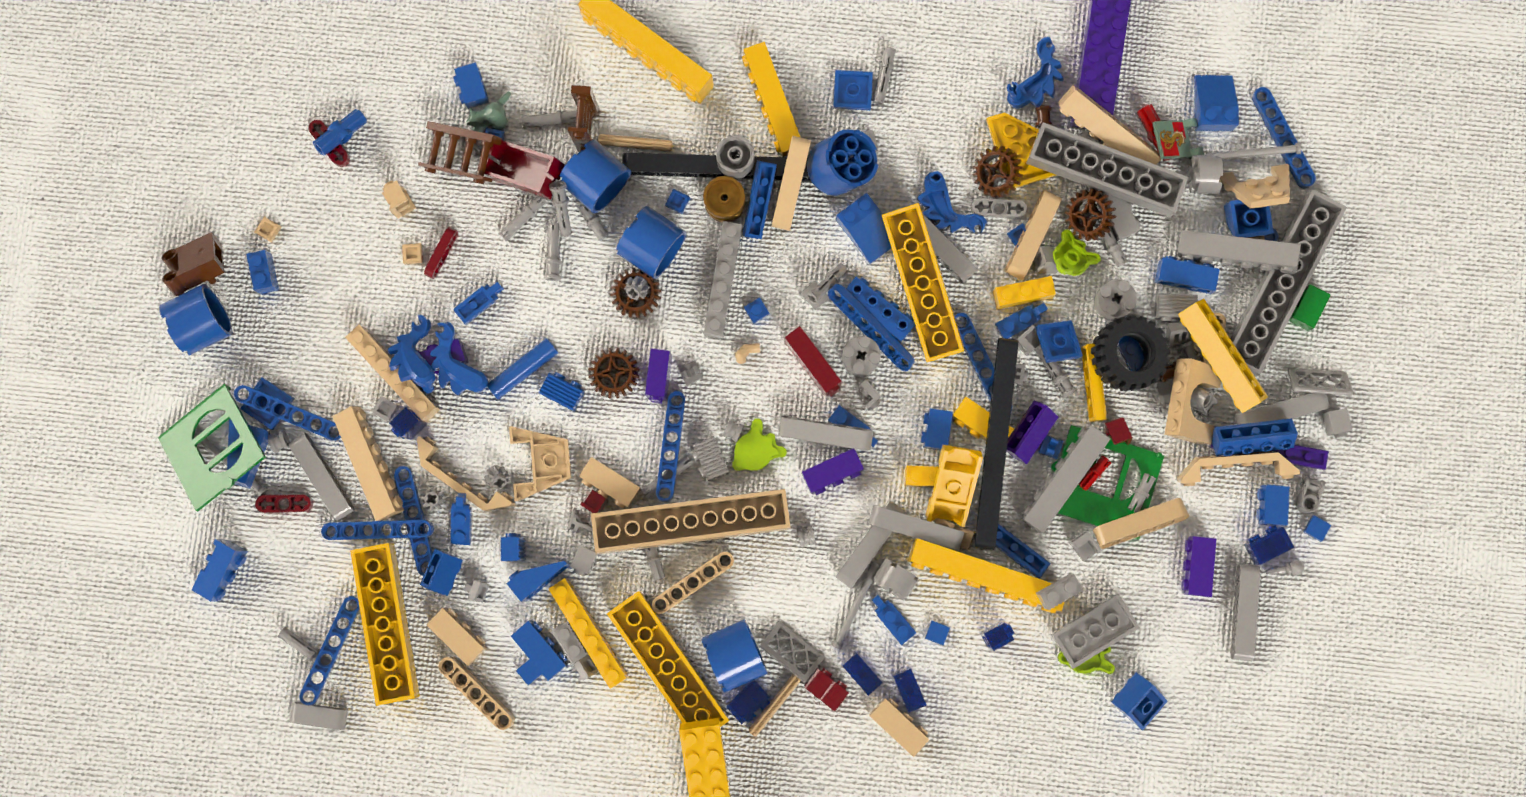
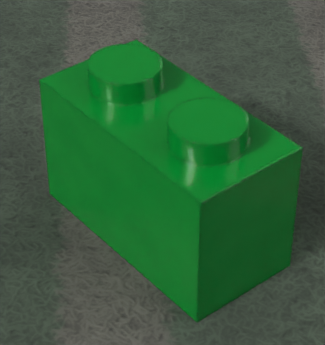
M1309 284L1298 301L1289 322L1307 331L1314 329L1331 294Z

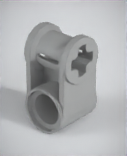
M1196 386L1192 392L1190 404L1197 414L1208 418L1209 411L1213 405L1218 403V400L1211 392Z
M1308 475L1303 476L1296 501V508L1300 513L1307 514L1319 508L1326 484L1324 480L1318 481L1311 479ZM1306 499L1311 504L1310 509L1305 507L1304 502Z

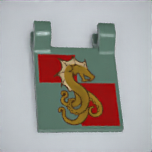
M1196 118L1153 122L1161 159H1192L1193 155H1205L1203 147L1191 148L1187 130L1198 126Z

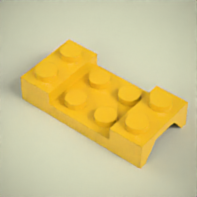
M942 445L938 461L939 468L932 496L929 498L926 510L927 521L931 522L939 518L953 521L959 526L965 527L983 459L981 451Z

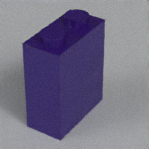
M650 350L645 396L652 403L662 404V401H667L673 357L668 350Z

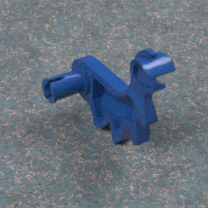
M1050 37L1042 38L1036 46L1037 54L1041 60L1040 70L1019 85L1016 82H1012L1013 87L1010 83L1007 85V91L1009 92L1007 100L1012 108L1020 109L1030 103L1040 107L1044 100V93L1052 98L1054 97V80L1064 81L1063 76L1057 70L1062 67L1060 61L1052 58L1056 48Z
M939 171L929 173L924 180L925 192L917 197L918 202L922 206L929 208L923 212L924 216L928 220L940 221L936 225L939 230L950 226V233H954L961 227H966L970 232L975 233L974 227L979 225L981 227L980 233H982L985 224H987L986 219L978 214L961 215L954 212L943 175Z
M418 315L421 325H416L412 322L411 332L397 336L399 343L388 348L390 355L395 354L391 359L389 367L391 371L399 368L398 375L401 382L412 379L418 386L422 387L424 393L428 394L434 390L435 372L416 350V344L429 333L431 321L423 315Z
M447 322V324L438 323V326L444 327V331L442 333L435 332L439 339V345L431 351L430 355L436 357L431 367L434 372L439 369L438 380L440 387L445 388L450 382L452 391L458 396L466 389L476 393L484 391L488 385L486 375L455 360L451 355V345L455 337L454 326L450 322Z

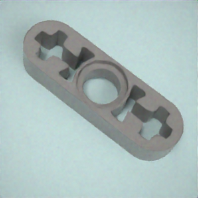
M979 198L973 202L971 211L973 214L988 218L1020 219L1026 214L1027 205L1021 200ZM979 203L982 204V207H988L989 203H991L990 213H988L989 209H983L982 212H979L975 207ZM1008 204H1010L1009 208L1011 209L1019 205V208L1023 209V211L1017 214L1016 210H1010L1009 214H1007ZM994 205H1003L1004 212L1000 214L996 213L994 211Z

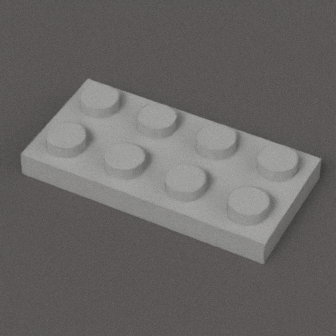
M1116 594L1051 635L1071 668L1074 669L1140 627L1120 595Z

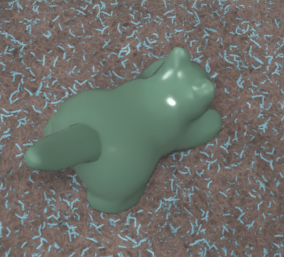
M506 92L497 102L489 104L480 111H474L470 108L466 124L473 126L472 130L483 132L488 126H492L496 130H503L508 124L503 105L509 100L511 92Z

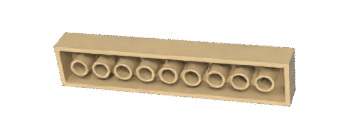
M785 489L591 514L596 555L776 532L791 528Z

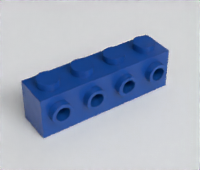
M855 277L846 289L901 344L915 327L913 317L908 313L903 314L900 312L897 304L893 301L888 302L885 300L884 294L877 289L874 291L870 288L869 282L861 277L859 279Z
M1292 418L1214 427L1212 445L1216 457L1261 451L1268 452L1279 449L1287 450L1294 448L1298 432Z

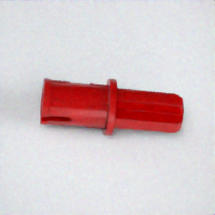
M1102 455L1092 468H1089L1088 473L1079 482V486L1085 491L1088 490L1097 479L1101 478V474L1111 465V461Z

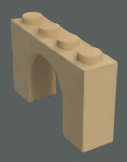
M1192 358L1176 360L1164 435L1195 444L1211 445L1214 425L1197 420L1190 406L1191 395L1196 386L1220 388L1221 380L1214 374L1210 364Z

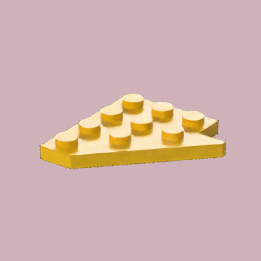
M1005 112L986 118L994 146H997L998 149L1000 146H1004L1005 149H1012V153L1018 154L1016 159H1021L1022 161L1018 166L1024 168L1022 171H1019L1020 174H1023V177H1018L1017 180L1021 184H1014L1015 188L1056 176L1053 173L1026 164L1039 129ZM1007 162V172L1010 174L1011 168L1009 162Z

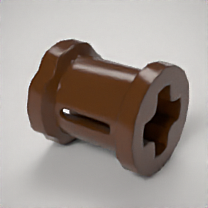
M1041 105L1035 108V112H1037L1036 128H1040L1043 122L1052 125L1050 121L1051 106Z
M1176 361L1164 367L1167 371L1164 375L1160 376L1162 383L1166 382L1167 379L1174 378Z

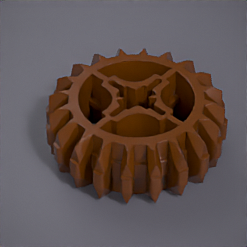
M993 146L992 150L986 149V154L980 153L981 160L975 159L978 166H973V169L977 170V172L973 173L972 176L978 177L974 183L980 184L978 189L980 191L984 190L985 195L990 194L991 197L997 195L1001 198L1003 197V192L1005 195H1010L1009 189L1012 191L1016 190L1014 184H1021L1017 179L1018 177H1023V174H1020L1019 171H1022L1024 168L1018 166L1022 161L1021 159H1016L1018 154L1012 153V149H1005L1004 146H1000L998 149L997 146ZM1001 157L995 164H989L992 159ZM1007 162H1009V164H1010V168H1011L1010 174L1007 172V166H1008V163H1007ZM992 168L1000 170V173L1004 174V176L998 175ZM985 170H988L989 172L987 180L985 177ZM1001 179L1007 180L1003 185L994 187Z
M1090 189V191L1083 190L1082 194L1078 192L1076 193V198L1072 197L1070 199L1072 204L1066 205L1070 211H1066L1064 214L1069 215V219H1066L1065 222L1071 223L1068 229H1074L1073 235L1079 234V239L1085 237L1086 241H1090L1091 239L1098 240L1099 237L1103 238L1105 237V232L1109 233L1111 231L1108 226L1115 225L1111 219H1115L1117 216L1112 215V211H1115L1116 208L1110 207L1113 201H1107L1109 197L1107 194L1102 196V191L1096 192L1095 189ZM1088 200L1084 210L1079 211L1080 206ZM1096 202L1101 206L1103 213L1098 210ZM1090 212L1091 214L1097 215V216H1094V217L1091 218L1090 216L1084 215V214ZM1078 218H1081L1083 220V226L1080 224ZM1098 219H1102V222L1099 225V227L1093 230V226H1095L1096 221Z
M633 267L630 274L625 269L626 275L624 277L621 273L618 274L621 279L620 281L617 279L613 280L617 286H611V290L616 291L610 294L611 298H616L612 301V304L617 305L615 308L617 311L623 309L621 312L623 316L629 312V318H632L634 313L637 319H640V313L647 317L645 311L649 310L650 313H653L654 311L651 306L658 307L655 300H661V297L656 295L662 293V290L657 288L660 283L654 282L655 279L649 277L646 273L643 275V271L640 269L636 273V269ZM636 276L644 278L651 287L650 298L646 296L644 299L639 297L636 300L628 297L627 303L624 304L621 300V290L626 287L627 280L630 277L634 279ZM638 301L646 302L643 306L631 307Z
M610 347L608 349L609 354H606L605 350H601L603 356L600 357L596 354L595 357L598 361L591 360V364L595 368H588L590 372H594V374L588 375V378L595 379L590 384L591 386L598 385L595 388L596 392L602 389L601 396L604 397L608 392V398L612 399L613 393H615V397L619 399L620 392L625 397L627 396L626 389L630 392L633 391L630 387L631 384L634 386L638 385L633 379L640 378L639 375L634 374L639 372L640 368L633 367L638 362L637 360L631 361L633 359L632 354L626 357L627 350H623L620 354V348L617 347L615 353H613V349ZM615 358L625 361L629 368L617 367ZM609 360L608 368L599 372L603 363ZM613 367L615 368L616 371H620L619 373L616 374L615 379L613 378L612 375H610V376L608 375V374H610V373L613 372V370H612ZM629 374L627 381L619 387L620 378ZM599 378L611 379L613 388L604 386Z

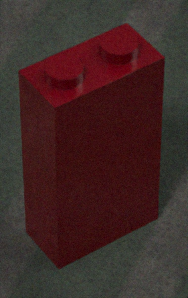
M799 326L784 337L785 345L825 397L828 395L832 397L838 393L842 381L803 329Z

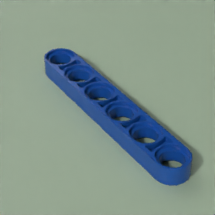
M1266 87L1258 88L1253 93L1252 100L1276 146H1283L1286 141L1292 145L1298 143L1271 91ZM1258 92L1265 93V101H1260L1257 98ZM1266 109H1273L1275 117H1268ZM1276 125H1281L1284 128L1283 134L1275 132ZM1302 149L1301 154H1281L1285 163L1289 164V171L1300 188L1306 189L1315 183V174ZM1293 158L1301 160V167H1295L1292 164ZM1302 175L1310 177L1309 184H1304L1301 181Z
M840 284L832 286L828 291L829 299L867 337L874 340L879 349L900 370L908 371L915 363L914 357L844 286ZM834 290L839 292L841 297L837 296ZM848 304L853 306L854 310H851L848 307ZM861 318L867 320L868 324H865ZM874 331L880 333L882 338L878 337ZM888 345H891L895 351H892ZM902 359H905L909 365L905 364Z
M958 313L955 315V318L964 317L967 322L964 327L958 326L965 352L991 403L990 387L993 385L994 366L970 317L965 313ZM972 334L975 337L974 343H966L964 336ZM975 351L982 352L983 359L981 361L974 360L973 353ZM983 368L991 370L992 375L990 378H984L981 375Z
M241 385L234 390L235 399L245 405L327 439L339 440L341 438L340 434L337 437H332L329 434V429L336 426L333 421L249 386ZM243 388L249 392L248 398L244 400L238 396L239 390ZM260 396H264L267 399V404L264 407L257 405L256 401ZM277 404L285 406L284 414L278 415L275 412ZM296 411H300L304 415L301 422H296L293 419V414ZM314 419H319L322 422V426L318 430H314L311 427V422Z
M680 391L672 392L667 402L656 496L663 503L670 502L674 497L686 403L685 396ZM674 396H680L682 403L674 405L671 400ZM677 414L680 420L678 423L673 424L669 421V417ZM672 432L676 433L678 436L677 440L669 442L667 435ZM668 451L675 453V458L671 461L664 458L665 453ZM671 470L673 476L666 480L662 477V472ZM662 489L670 490L671 494L668 498L660 497L659 493Z
M400 466L395 470L394 477L399 497L403 502L405 520H425L413 471L409 467ZM403 469H406L409 473L406 480L399 478V473ZM407 488L413 490V496L410 499H406L403 494ZM412 506L418 509V514L415 517H410L408 514V510ZM426 523L421 524L422 534H426L428 532ZM406 524V526H407V531H408V533H409V532H410V527H409L408 524ZM429 537L409 538L417 571L421 576H424L422 565L425 562L429 563L433 554ZM422 543L427 546V552L423 555L417 551V547Z
M429 520L337 522L323 525L321 534L326 540L420 538L431 536L434 532V525ZM423 523H426L429 527L426 534L420 532V526ZM386 524L391 527L389 535H385L382 531L383 526ZM403 524H408L410 527V532L407 535L401 532ZM349 525L354 528L352 536H348L345 532ZM366 525H370L373 529L370 536L364 533ZM330 526H333L336 530L333 537L327 534V529Z
M354 596L344 599L303 685L299 698L304 705L310 706L318 701L355 622L360 606L358 598ZM350 600L357 602V608L353 611H349L346 608V604ZM341 618H347L349 621V625L345 629L338 627V621ZM333 636L340 638V644L337 647H332L329 644V640ZM324 654H329L332 657V661L328 665L321 663V657ZM320 672L323 675V680L316 684L312 681V676ZM307 691H312L315 695L311 702H306L303 698L304 693Z

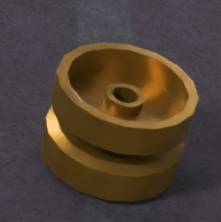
M728 176L716 177L705 187L703 194L705 209L715 221L722 223L723 221L733 222L744 212L746 205L745 193L742 185L736 179Z

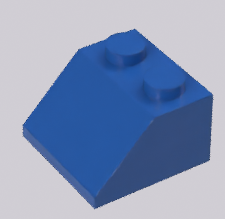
M1240 200L1229 201L1224 205L1226 223L1233 236L1249 238L1274 234L1270 206L1249 208Z
M1136 672L1133 677L1129 678L1127 684L1115 695L1111 702L1143 731L1168 701L1152 683Z

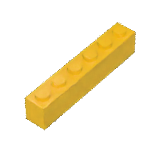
M762 42L743 49L744 56H741L744 66H748L750 73H748L750 83L756 86L757 90H754L756 99L762 102V115L764 118H768L769 124L767 128L770 135L775 137L776 141L773 143L776 152H780L781 156L785 157L788 155L792 136L800 137L766 44Z
M1205 299L1194 303L1178 314L1181 323L1187 327L1192 340L1198 344L1203 357L1209 361L1214 374L1220 378L1225 391L1231 395L1235 406L1242 413L1268 398Z
M564 578L548 588L608 687L611 689L629 676L569 579Z

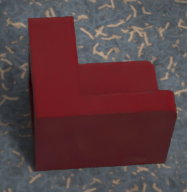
M1124 417L1105 423V435L1111 437L1114 445L1126 442L1127 445L1131 444L1133 437Z
M592 489L586 500L581 502L580 505L592 513H600L609 500Z

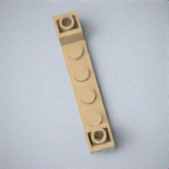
M419 436L417 438L420 465L456 492L466 493V499L483 511H491L515 505L511 501L513 497L505 491L502 493L496 491L489 503L487 502L488 498L483 494L478 493L476 495L471 491L473 487L464 481L462 484L458 482L455 474L450 471L446 473L441 470L442 465L435 460L430 462L439 449L434 446L436 443L428 436L425 438Z
M1276 451L1218 457L1216 455L1199 456L1189 463L1177 477V481L1181 484L1183 483V486H1195V482H1201V466L1202 469H1214V465H1221L1222 468L1234 467L1233 464L1241 463V466H1253V462L1269 465L1273 464L1274 461L1275 474L1283 479L1294 478V475L1300 474V470Z

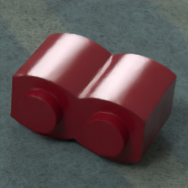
M824 667L822 670L817 668L803 687L833 711H836L849 694L846 691L848 686L840 680L837 683L832 680V674Z

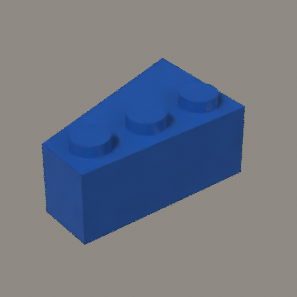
M229 419L228 446L240 437L231 419ZM249 425L265 453L268 445V435L270 434L265 429ZM243 444L227 456V470L238 461ZM261 462L239 478L235 485L251 489Z
M215 539L213 543L216 546L212 555H207L206 560L209 562L204 570H200L191 589L210 602H218V600L224 597L227 585L233 582L237 575L235 572L238 567H241L247 559V550L230 540Z

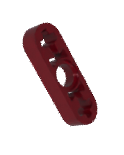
M314 120L309 124V132L315 140L321 136L316 131V126L321 127L320 129L323 133L328 129L321 120ZM340 144L327 154L338 167H345L350 162L349 154ZM336 150L343 156V161L338 160L337 155L334 153Z
M447 227L424 270L425 276L431 279L436 278L458 237V230Z
M262 495L256 499L255 507L259 512L263 513L308 512L313 507V499L308 495ZM283 498L289 501V506L286 509L280 507V501ZM303 498L304 501L308 502L304 509L303 506L294 505V502H302ZM266 499V502H274V506H266L265 509L264 506H261V502H265Z

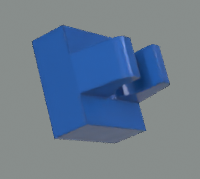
M1046 435L1038 453L1057 460L1064 441Z

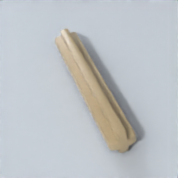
M599 134L598 138L599 143L607 146L672 151L673 147L671 140Z
M794 674L791 675L748 731L756 737L800 683L801 680Z

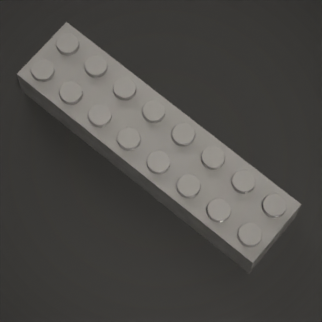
M1044 122L1039 128L1026 164L1102 191L1169 218L1176 213L1189 178Z

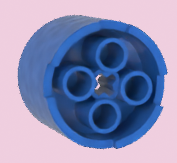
M843 129L822 140L811 149L807 158V171L810 180L821 192L833 196L842 195L866 184L875 176L879 165L877 164L875 151L877 148L874 142L864 132Z
M591 140L585 144V150H581L577 155L574 154L560 173L562 178L560 181L565 182L566 190L592 213H598L620 193L629 180L631 170L597 140Z
M645 206L636 215L638 220L635 219L630 227H627L616 250H618L617 254L653 279H657L679 252L687 232L650 206Z
M206 284L195 287L159 306L161 317L166 318L168 334L182 352L187 351L189 356L233 334L230 319L222 303Z
M745 619L701 638L702 644L707 650L709 663L719 685L722 684L724 693L768 674Z

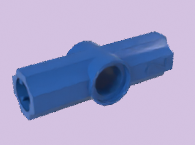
M355 109L341 121H334L327 131L313 142V146L319 154L325 156L339 144L347 143L353 136V133L367 123V119L360 110Z

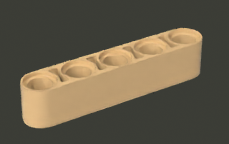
M792 136L771 227L790 231L811 143L809 139Z
M1047 190L1042 191L1025 225L1026 231L1022 232L1017 245L1019 246L1015 247L1007 263L1006 273L1020 280L1025 278L1062 198Z
M1176 498L1094 528L1093 533L1100 548L1105 549L1179 523L1189 518L1190 515L1182 499Z
M728 552L718 554L657 596L652 601V609L658 614L669 611L730 569L734 564L733 555ZM723 555H728L731 559L728 566H722L720 563V558ZM707 566H712L715 570L712 577H706L704 574V569ZM691 577H695L699 581L696 588H690L688 585V580ZM675 588L682 590V597L680 599H674L672 596V591ZM659 599H663L666 602L664 610H658L656 607V602Z
M450 656L443 658L439 662V671L496 728L506 730L514 724L515 717L513 713L457 658ZM448 660L453 663L451 671L445 668V663ZM461 674H464L467 677V682L465 685L459 682V676ZM474 688L480 689V698L473 696ZM488 701L493 702L495 705L493 712L487 710L486 705ZM502 715H506L509 718L508 725H503L500 722Z

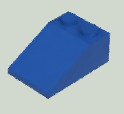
M1233 75L1194 76L1195 118L1198 124L1195 127V131H1233L1239 125V106Z
M865 193L837 214L836 222L868 263L871 264L892 247L882 218L883 214L870 196Z
M561 561L523 571L517 570L509 576L510 581L506 584L521 602H526L571 565V562Z

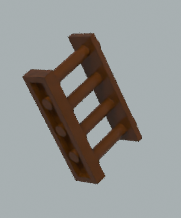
M571 85V94L577 106L576 125L575 127H568V132L577 151L580 152L586 149L584 147L586 143L593 140L591 137L592 118L599 116L600 108L591 86Z
M427 121L426 129L433 131L434 138L428 164L418 162V166L424 167V171L435 174L437 170L473 178V182L483 185L485 181L492 183L493 179L485 177L484 173L490 147H493V144L501 145L502 138L492 134ZM444 134H449L450 142L444 167L435 166L441 137H444ZM460 137L465 138L466 146L461 169L458 171L451 168L457 141L460 140ZM476 141H481L483 147L477 174L468 173L473 146L476 144Z

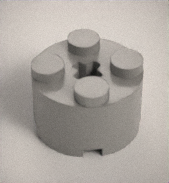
M732 135L721 140L716 149L718 168L728 177H745L752 170L755 162L754 149L750 141L740 135ZM736 154L739 156V158L732 159V156L735 157Z
M1220 155L1192 156V165H1188L1187 171L1188 176H1191V182L1189 183L1190 193L1220 192L1222 182H1219L1220 176H1223V161L1219 157Z
M1111 280L1097 291L1094 298V307L1101 317L1114 321L1121 317H1126L1136 307L1137 295L1128 281ZM1112 298L1118 299V302H1113Z
M867 336L852 338L846 343L842 352V365L849 374L857 377H866L872 374L878 367L881 359L879 346ZM858 353L865 355L864 361L857 359Z
M885 558L874 576L873 583L887 591L889 590L891 594L904 601L905 598H908L919 578Z

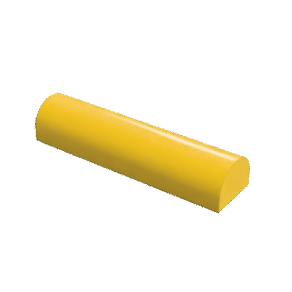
M1093 343L1082 346L1081 352L1083 355L1082 364L1089 421L1099 422L1107 420L1103 381L1101 380L1102 375L1096 374V364L1092 365L1091 361L1094 358V354H1091V348L1096 345Z

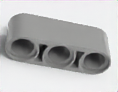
M292 702L289 723L345 730L348 709L316 704L308 706L301 702Z

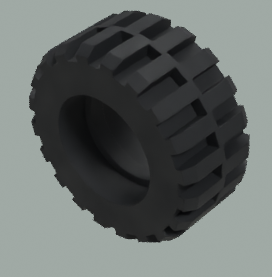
M1136 315L1121 317L1106 324L1105 327L1099 330V336H1096L1093 340V344H1096L1095 347L1091 348V354H1094V358L1091 361L1092 365L1096 364V374H1101L1103 376L1101 380L1105 384L1110 383L1111 388H1119L1120 391L1125 392L1140 390L1158 382L1160 376L1164 375L1167 371L1164 367L1169 365L1170 358H1167V355L1171 354L1170 348H1167L1166 345L1169 342L1168 338L1163 337L1162 333L1164 331L1161 327L1156 328L1154 321L1150 320L1147 322L1146 317H1136ZM1124 336L1137 340L1143 349L1144 361L1138 371L1126 369L1118 359L1117 345Z

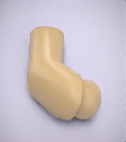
M760 343L742 345L735 353L736 362L744 364L749 353H760Z

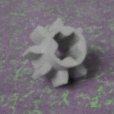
M636 276L634 279L630 277L627 280L624 290H626L628 297L638 300L639 297L643 299L646 297L650 287L647 286L644 278Z
M494 465L486 470L488 475L484 476L490 488L500 489L507 485L506 479L510 478L504 466Z
M436 487L433 488L432 492L426 489L425 492L427 494L425 497H421L425 501L423 507L430 506V511H434L435 507L442 509V502H446L442 498L444 492L437 493ZM431 496H437V498H435L436 503L430 502L432 501Z

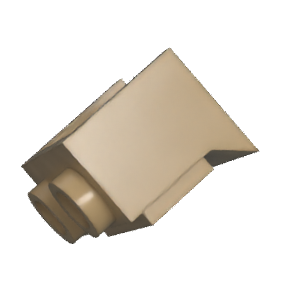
M397 180L387 182L383 186L384 192L382 194L390 205L389 211L398 219L416 209L406 189Z

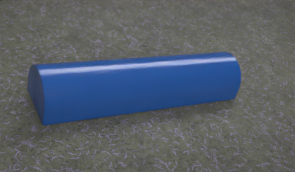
M757 160L742 232L744 237L762 239L777 164Z
M546 338L491 380L487 387L499 400L559 353Z
M998 524L995 547L1034 577L1040 579L1051 563Z

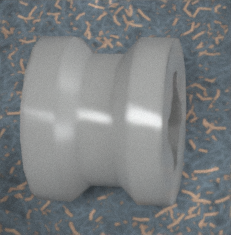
M730 419L723 437H730L733 441L737 442L743 431L744 424H736L734 420Z
M284 430L279 431L277 435H268V442L274 453H278L283 448H290L288 445L290 440Z
M812 525L806 529L797 528L800 547H804L809 543L811 545L816 544Z

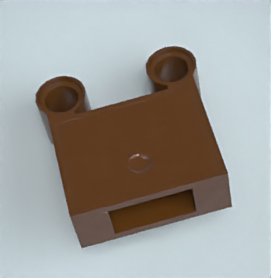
M213 232L176 249H170L161 258L170 269L163 276L162 281L174 296H179L206 281L210 284H215L217 281L215 277L224 273L222 244Z

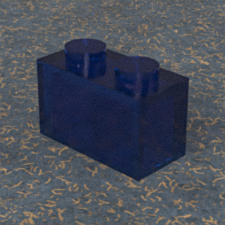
M407 407L389 422L393 427L391 431L398 438L401 437L402 439L406 438L412 440L428 425Z
M1274 525L1267 528L1265 534L1261 536L1256 534L1248 538L1249 542L1245 543L1244 546L1254 565H1261L1295 548L1284 527H1276Z
M999 621L979 632L987 648L991 651H995L1014 641L1012 635L1015 633L1010 624Z
M856 652L841 664L868 696L883 683Z
M910 667L892 674L908 713L927 706Z
M755 679L726 708L741 724L744 722L748 724L756 717L754 713L759 708L763 710L771 703L769 701L771 696Z

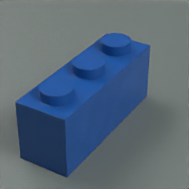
M1165 256V258L1163 257L1158 262L1155 283L1211 295L1216 291L1220 269L1214 268L1212 264L1198 265L1193 260L1179 261L1176 257Z
M529 620L514 632L511 637L547 681H549L569 665L566 662L568 658L562 651L558 652L553 647L555 645L554 641L549 636L545 637L541 632L543 629L537 621Z

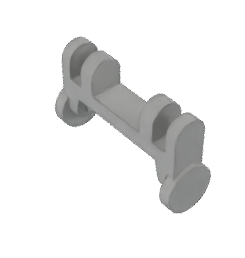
M574 507L567 529L570 530L572 524H575L573 529L575 533L578 532L579 527L593 532L592 526L581 521L577 508Z

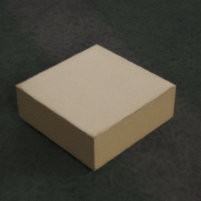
M264 216L254 232L272 243L282 227Z
M421 243L402 245L403 264L423 263Z

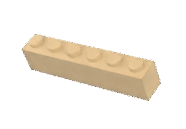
M1074 84L1058 101L1059 110L1066 117H1069V115L1073 117L1076 125L1082 129L1083 127L1088 129L1089 135L1095 140L1098 138L1104 142L1103 145L1155 165L1161 161L1157 150Z
M359 324L345 337L422 421L427 423L441 410L413 380L400 381L398 375L399 368L391 371L389 367L393 357L365 327Z
M351 406L332 416L375 520L386 521L403 512L402 499L395 490V483L390 478L388 466L382 459L381 449L375 442L373 430L367 423L364 410L361 407Z

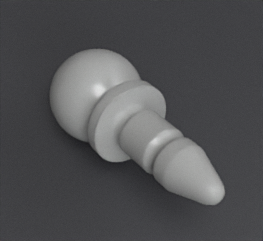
M1293 560L1290 563L1285 562V566L1272 567L1266 570V574L1277 575L1286 573L1287 576L1291 574L1300 575L1304 572L1305 567L1301 561Z

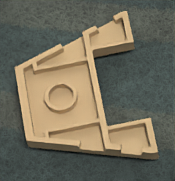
M1289 164L1271 166L1272 176L1264 179H1248L1247 181L1238 182L1233 172L1223 173V176H1220L1219 182H1222L1224 189L1228 192L1233 191L1236 194V198L1249 208L1286 204L1290 200Z
M513 426L509 427L510 444H531L533 482L513 484L514 501L523 500L572 478L568 439Z

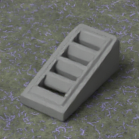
M1181 322L1167 324L1166 337L1169 341L1167 343L1168 346H1176L1193 341L1187 327L1183 326Z

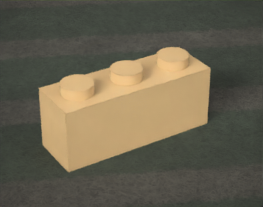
M592 457L579 475L583 479L581 483L589 488L595 486L599 489L597 493L605 498L611 496L615 499L614 503L622 509L625 506L630 508L642 489Z
M442 608L427 623V626L467 666L472 665L488 648L484 645L486 641L480 635L475 636L471 632L472 627L465 621L461 622L457 618L458 614L452 608Z
M884 697L869 716L914 757L930 740L926 736L928 732L920 725L916 727L912 723L914 719L907 712L902 714L897 709L899 705L893 699L887 700Z

